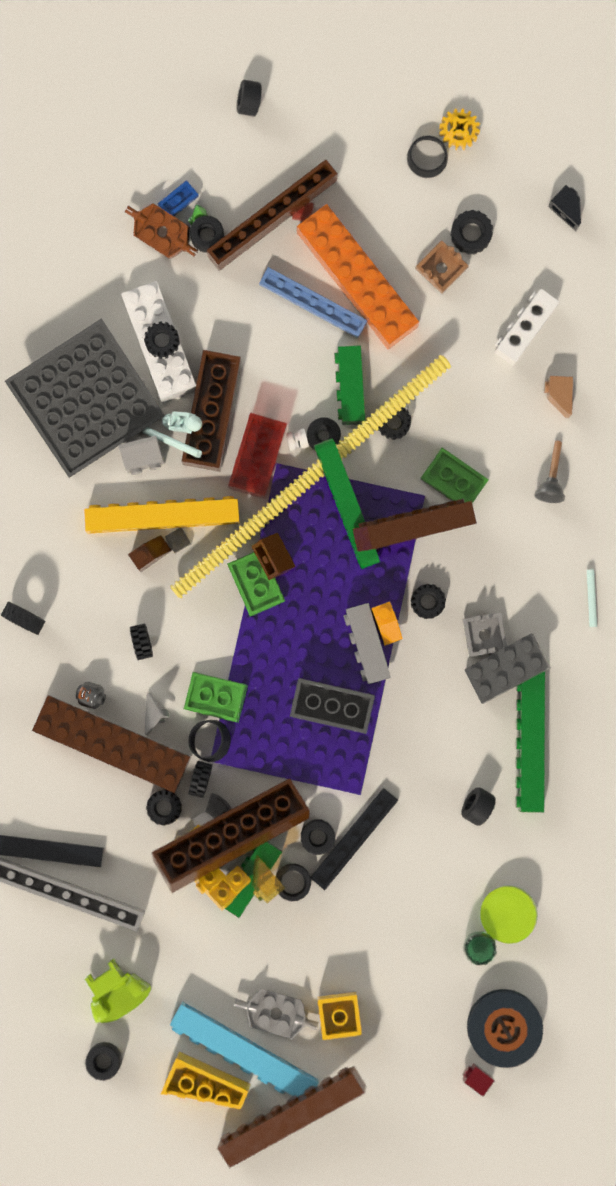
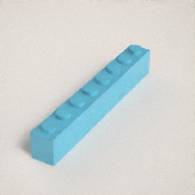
M183 1001L170 1023L172 1030L177 1034H186L191 1042L207 1046L206 1050L215 1055L219 1053L224 1056L223 1059L232 1065L234 1063L240 1065L242 1071L247 1074L254 1073L258 1076L257 1079L265 1084H268V1082L275 1086L274 1089L282 1094L287 1092L292 1097L295 1095L298 1097L304 1094L307 1088L311 1086L316 1087L319 1083L316 1077Z

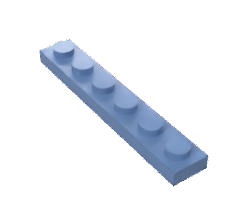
M269 267L259 282V285L356 338H359L368 320Z

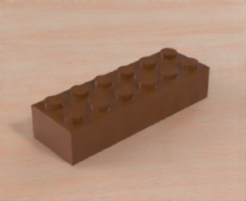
M203 350L191 410L192 414L201 419L202 427L198 431H192L191 434L187 433L185 444L201 450L202 455L200 458H197L183 451V465L221 471L242 362L240 356Z
M459 499L359 523V527L352 530L357 551L359 552L477 524L472 501L464 502V499Z

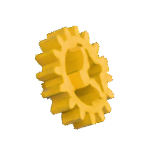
M464 108L461 109V112L454 109L453 114L448 111L447 118H442V123L439 126V129L442 131H440L439 135L441 137L444 136L443 143L449 142L448 148L454 145L455 150H458L459 146L465 150L466 145L472 147V141H477L478 137L476 135L480 133V130L477 128H479L480 123L475 122L476 116H470L471 111H468L466 114L464 113ZM448 124H450L451 127L449 132L447 130ZM470 127L472 128L471 135H469L468 131Z

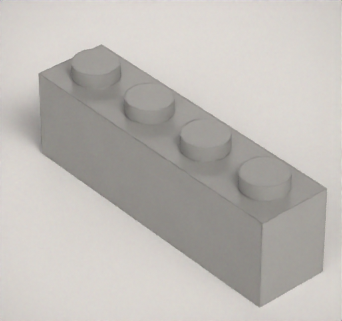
M369 603L346 609V614L343 617L346 626L350 625L352 633H349L352 645L356 644L357 651L354 653L357 663L361 662L363 670L360 671L363 682L367 681L369 685L391 678Z

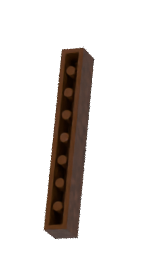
M325 159L207 250L208 258L219 271L337 182L338 173Z
M355 1066L349 1069L348 1067L341 1069L337 1073L338 1075L332 1078H325L316 1087L311 1086L307 1088L304 1094L298 1097L297 1095L291 1097L282 1106L276 1105L268 1114L258 1115L253 1122L248 1125L247 1123L242 1124L232 1134L230 1132L224 1134L220 1138L217 1149L228 1167L231 1168L365 1094L366 1084Z

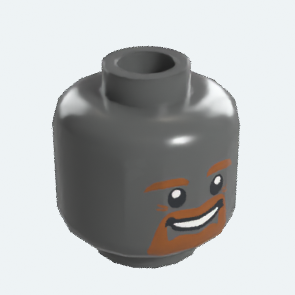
M85 682L77 688L76 699H78V703L81 706L97 709L100 705L104 704L106 694H104V689L101 685Z

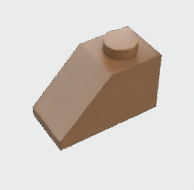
M550 376L544 383V393H547V399L565 418H569L572 415L573 377Z

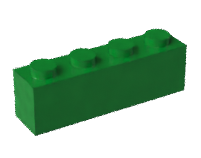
M361 345L338 347V353H334L335 364L339 366V371H335L336 383H340V390H336L337 401H341V408L338 409V420H342V425L362 424L361 422L365 421Z
M268 841L252 849L254 851L250 858L246 857L241 864L243 871L251 879V882L225 908L238 918H240L282 853V850Z

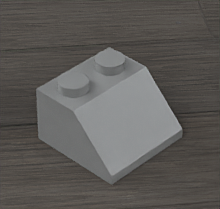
M156 436L118 445L126 472L131 473V475L140 474L142 470L148 468L156 470L164 464L160 444Z

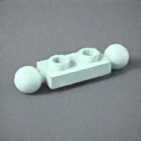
M173 411L172 414H166L162 419L163 425L168 430L191 434L192 431H198L202 427L201 419L192 413Z

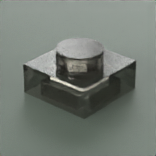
M181 527L165 536L175 554L191 545Z

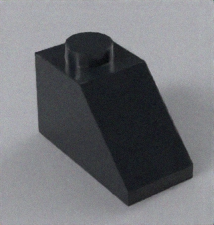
M565 185L550 201L548 207L574 231H577L581 224L580 197L574 188H569Z

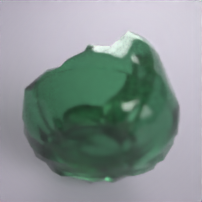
M483 931L473 932L464 940L463 952L471 964L476 966L487 965L497 954L496 943L491 935Z

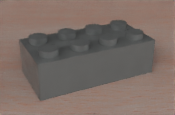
M298 678L290 717L366 734L375 695Z

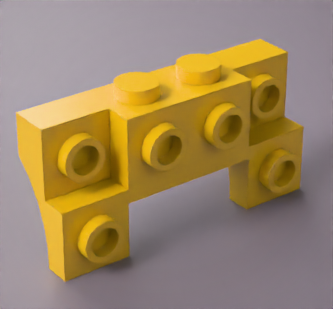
M236 866L227 875L218 868L194 882L198 891L201 894L205 893L223 911L251 882V879L239 866Z

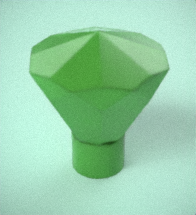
M196 204L193 215L188 219L189 223L192 225L198 217L208 216L206 209Z

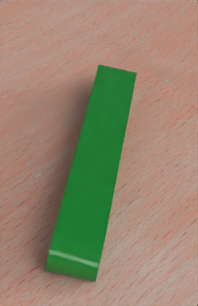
M333 438L315 444V451L360 568L364 569L379 563L380 560L376 549L357 551L352 529L358 528V524L365 522Z

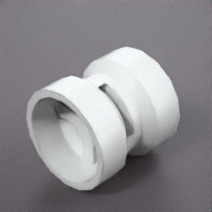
M301 429L297 433H286L290 452L300 447L303 449L309 447L305 429Z

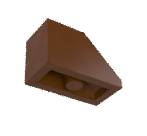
M160 535L142 544L129 553L128 556L137 569L143 572L172 550Z

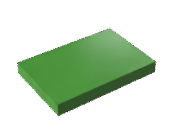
M443 447L420 478L451 501L464 499V502L472 501V503L489 480Z
M254 552L227 563L250 617L285 602L276 579L269 580Z
M193 672L184 709L239 723L248 685Z

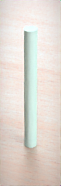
M149 427L142 430L143 434L150 437L156 436L159 441L197 458H200L202 455L201 450Z

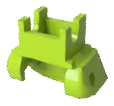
M114 958L108 963L109 970L95 979L92 974H89L84 979L95 995L90 1003L95 1023H109L118 1020L143 1003L151 991V985L135 973L130 975L127 972L124 974Z

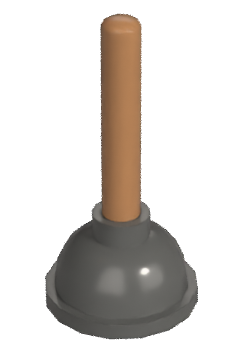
M558 440L554 442L549 477L546 482L539 486L534 494L536 499L547 503H561L565 500L563 489L558 484L557 479L562 442Z

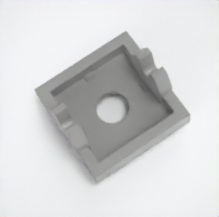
M501 613L462 619L469 657L496 653L507 647ZM483 629L490 632V638L486 641L481 640L479 637V633Z

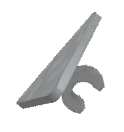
M147 693L145 735H149L157 723H165V718L169 717L168 710L160 709L151 693Z

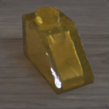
M257 855L254 858L252 886L255 891L253 894L260 902L264 900L266 903H269L285 887Z

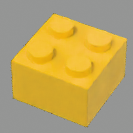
M356 992L317 997L323 1040L362 1035Z

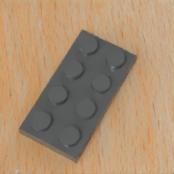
M531 633L466 668L465 672L481 704H485L551 667L534 635Z

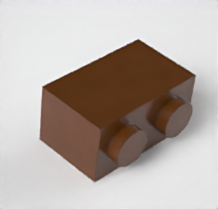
M278 533L265 537L251 546L269 580L281 576L296 567Z

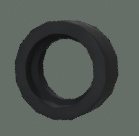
M296 863L287 864L277 872L275 889L283 899L299 901L309 893L311 877L303 866ZM289 871H297L304 878V887L296 894L287 893L281 885L282 877Z

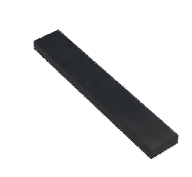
M383 788L312 874L311 880L323 890H326L398 802V799Z
M0 835V855L101 867L104 847Z

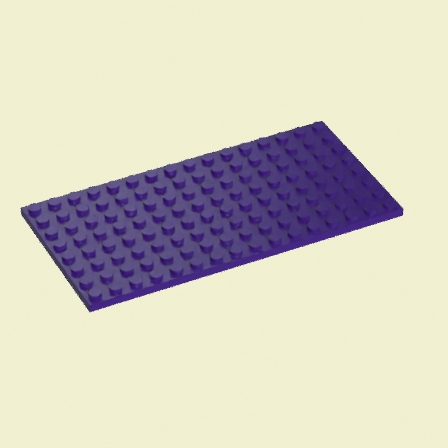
M277 463L268 502L270 503L272 498L275 499L276 495H280V491H284L285 487L288 488L290 483L293 484L294 479L297 480L299 475H303L302 472H307L308 470ZM324 474L323 478L320 477L319 481H315V485H311V488L306 489L305 493L302 492L301 497L298 496L296 501H292L293 504H288L287 509L284 508L282 513H278L279 516H274V520H270V523H266L265 528H262L259 540L278 533L296 567L275 578L285 602L251 617L246 606H244L228 680L246 684L248 687L239 723L219 718V721L225 724L230 732L231 744L227 754L222 759L213 763L285 779L290 778L294 781L361 795L386 680L369 685L367 681L363 682L360 671L363 670L361 662L357 663L354 653L357 651L356 644L352 645L349 633H352L350 625L346 626L343 615L346 614V609L369 603L371 610L390 601L398 622L416 539L377 548L376 552L380 562L361 569ZM349 479L365 522L423 508L425 495ZM375 623L385 660L389 667L393 643L384 646ZM298 678L375 695L367 733L363 734L290 717ZM218 728L211 756L217 752L221 744V733Z

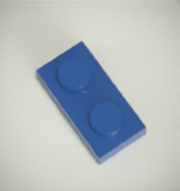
M186 180L161 200L158 206L172 216H176L197 199L199 194Z

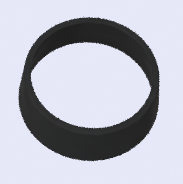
M430 135L416 139L407 153L409 168L414 174L422 178H432L439 175L445 169L448 161L444 143L439 138ZM423 140H431L438 143L445 152L442 164L433 170L419 168L414 163L411 155L412 148L416 143Z
M218 720L201 721L190 731L188 738L189 748L196 757L203 761L216 762L222 759L230 748V732L226 725ZM209 722L219 729L221 744L217 752L212 756L201 757L195 748V736L199 728Z

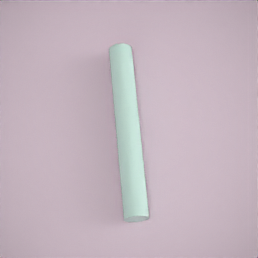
M594 569L587 570L589 627H597Z

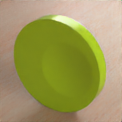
M501 886L491 891L485 897L481 906L480 917L484 929L492 938L502 943L513 944L526 939L533 932L537 923L538 912L534 900L526 891L515 886Z

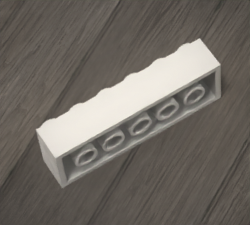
M157 281L122 293L123 301L162 404L195 392L196 383L181 344L178 345L177 352L175 351L173 356L169 355V358L166 359L165 357H162V359H159L157 356L154 357L145 346L144 334L145 331H148L147 328L149 326L152 327L153 323L159 324V321H162V323L168 322L169 325H173ZM164 333L158 334L155 337V344L159 347H165L169 343V337Z

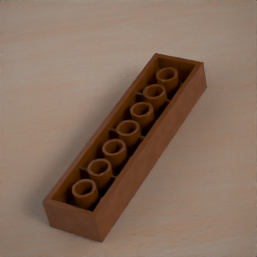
M47 695L32 729L35 733L173 793L177 792L191 759L189 755L50 695Z
M289 778L153 851V861L171 893H174L309 819L310 809Z

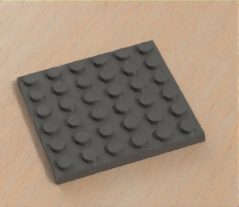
M102 318L5 380V383L69 478L165 416Z

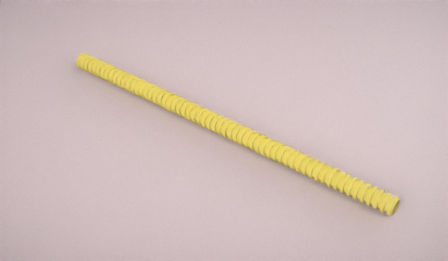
M439 355L438 359H434V363L431 362L429 367L426 366L424 371H420V375L417 374L416 378H412V382H408L407 386H403L402 390H398V394L395 393L393 398L390 397L388 402L385 401L384 406L381 405L379 410L376 409L375 413L370 414L371 417H367L366 421H362L361 425H357V429L354 428L352 433L349 432L347 437H343L344 440H340L339 444H336L341 460L343 457L346 458L347 454H351V450H356V446L359 447L361 442L364 443L365 438H370L369 435H373L375 430L378 431V427H382L383 423H387L388 419H392V415L395 416L397 411L400 412L402 407L405 408L406 403L409 404L410 400H414L415 396H419V392H423L424 388L427 389L429 384H433V380L436 381L438 376L441 377L442 373L447 372L446 369L451 368L449 361L443 355ZM316 460L317 463H313L311 468L308 467L307 472H302L303 475H299L297 480L294 479L293 484L290 483L288 488L285 487L284 491H280V495H276L275 499L272 498L270 503L267 502L266 507L263 506L261 511L258 510V514H253L252 519L249 518L247 523L244 522L243 526H239L238 531L235 530L234 534H230L229 538H225V542L222 541L220 546H216L217 549L211 550L212 553H208L206 558L203 557V561H199L197 566L194 565L192 570L189 569V573H185L183 578L180 577L179 581L176 580V584L170 587L178 598L182 599L183 594H188L187 591H191L193 586L196 587L197 582L200 583L202 578L205 579L207 574L210 575L211 570L214 571L216 566L219 567L220 563H224L223 560L225 558L228 559L229 555H233L232 552H237L238 547L241 548L243 543H247L246 540H251L252 535L255 536L257 531H261L260 528H265V524H269L270 520H274V516H279L278 513H282L284 508L287 509L288 504H293L292 501H296L298 496L301 497L302 492L305 493L306 489H310L311 485H315V481H319L320 477L323 478L324 472L320 461Z

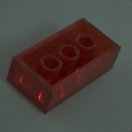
M250 413L228 484L229 489L266 500L286 434L287 423Z

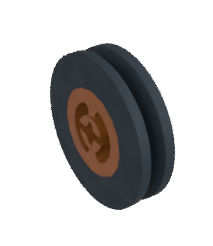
M497 989L484 994L474 1003L467 1019V1033L473 1049L485 1062L496 1067L511 1068L527 1062L537 1052L543 1038V1023L537 1008L526 996L510 989ZM502 1015L513 1017L511 1020L502 1018L504 1024L508 1026L507 1029L511 1036L515 1032V1027H518L516 1036L508 1041L497 1040L498 1037L508 1039L498 1020L495 1023V1029L491 1030L494 1020Z

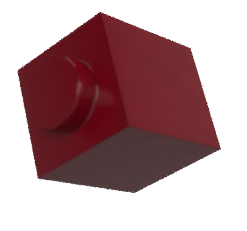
M475 1063L472 1066H467L462 1074L464 1076L462 1078L463 1082L482 1097H484L495 1081L491 1075Z

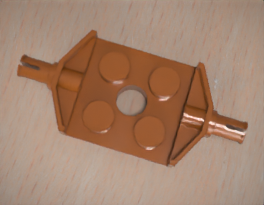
M154 203L141 211H136L129 205L127 206L125 213L134 218V237L169 259L177 256L182 251L188 252L193 257L196 256L194 252L197 253L198 249H195L188 243L190 236L188 225ZM159 228H167L168 232L165 237L159 236Z

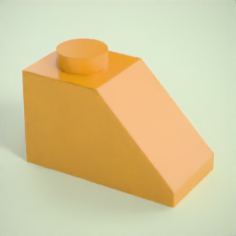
M390 601L371 609L384 646L403 639Z

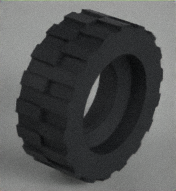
M470 210L464 211L462 214L460 213L457 219L455 218L451 228V240L455 244L454 246L460 252H465L466 254H477L482 252L484 248L486 249L493 236V225H491L490 218L488 219L487 215L481 213V211ZM473 223L480 227L481 236L477 240L469 241L463 236V228L467 224Z
M9 601L1 613V616L36 635H39L46 622L35 614Z

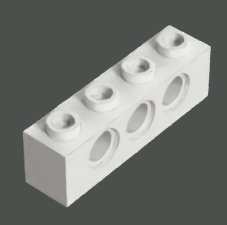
M542 289L538 293L534 292L528 300L530 302L527 308L523 307L517 315L519 319L516 323L512 321L506 330L508 332L506 337L503 338L501 336L495 344L497 347L495 354L512 366L559 304L558 300ZM538 308L541 311V314L535 315L532 312V309ZM521 323L529 324L530 329L524 330L521 327ZM510 338H517L519 344H511Z

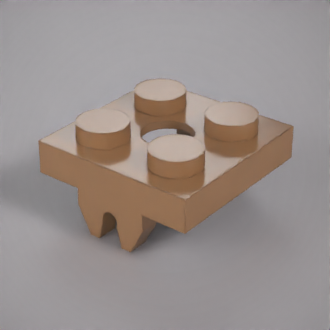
M441 240L415 269L443 294L468 269L469 265L462 260L459 252L456 253L454 251V247L447 246ZM439 263L447 265L445 273L437 271L436 266Z

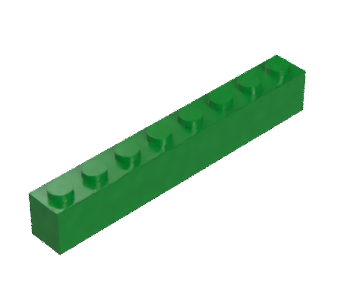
M545 671L516 686V691H519V699H516V711H519V718H516V730H519V738H516V749H519V757H516L515 766L516 769H519V777L515 778V787L519 788V796L515 797V807L518 808L519 812L544 813Z

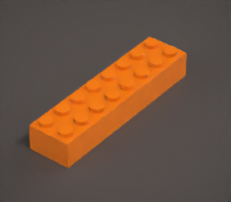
M327 204L297 226L299 237L360 315L368 320L367 324L388 350L418 328V319Z

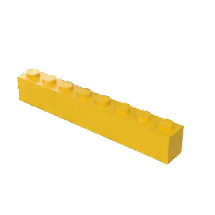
M225 496L223 500L207 497L203 498L204 501L185 499V502L177 503V500H166L164 504H158V501H148L146 505L130 502L127 503V506H120V504L114 503L102 508L101 505H89V508L84 509L85 532L87 534L240 524L238 499H234V496Z

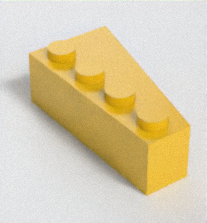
M179 1051L161 1094H170L178 1098L185 1099L186 1097L196 1099L199 1102L206 1101L215 1103V1105L241 1109L251 1084Z

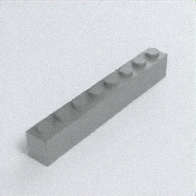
M0 858V882L136 932L139 930L146 910Z

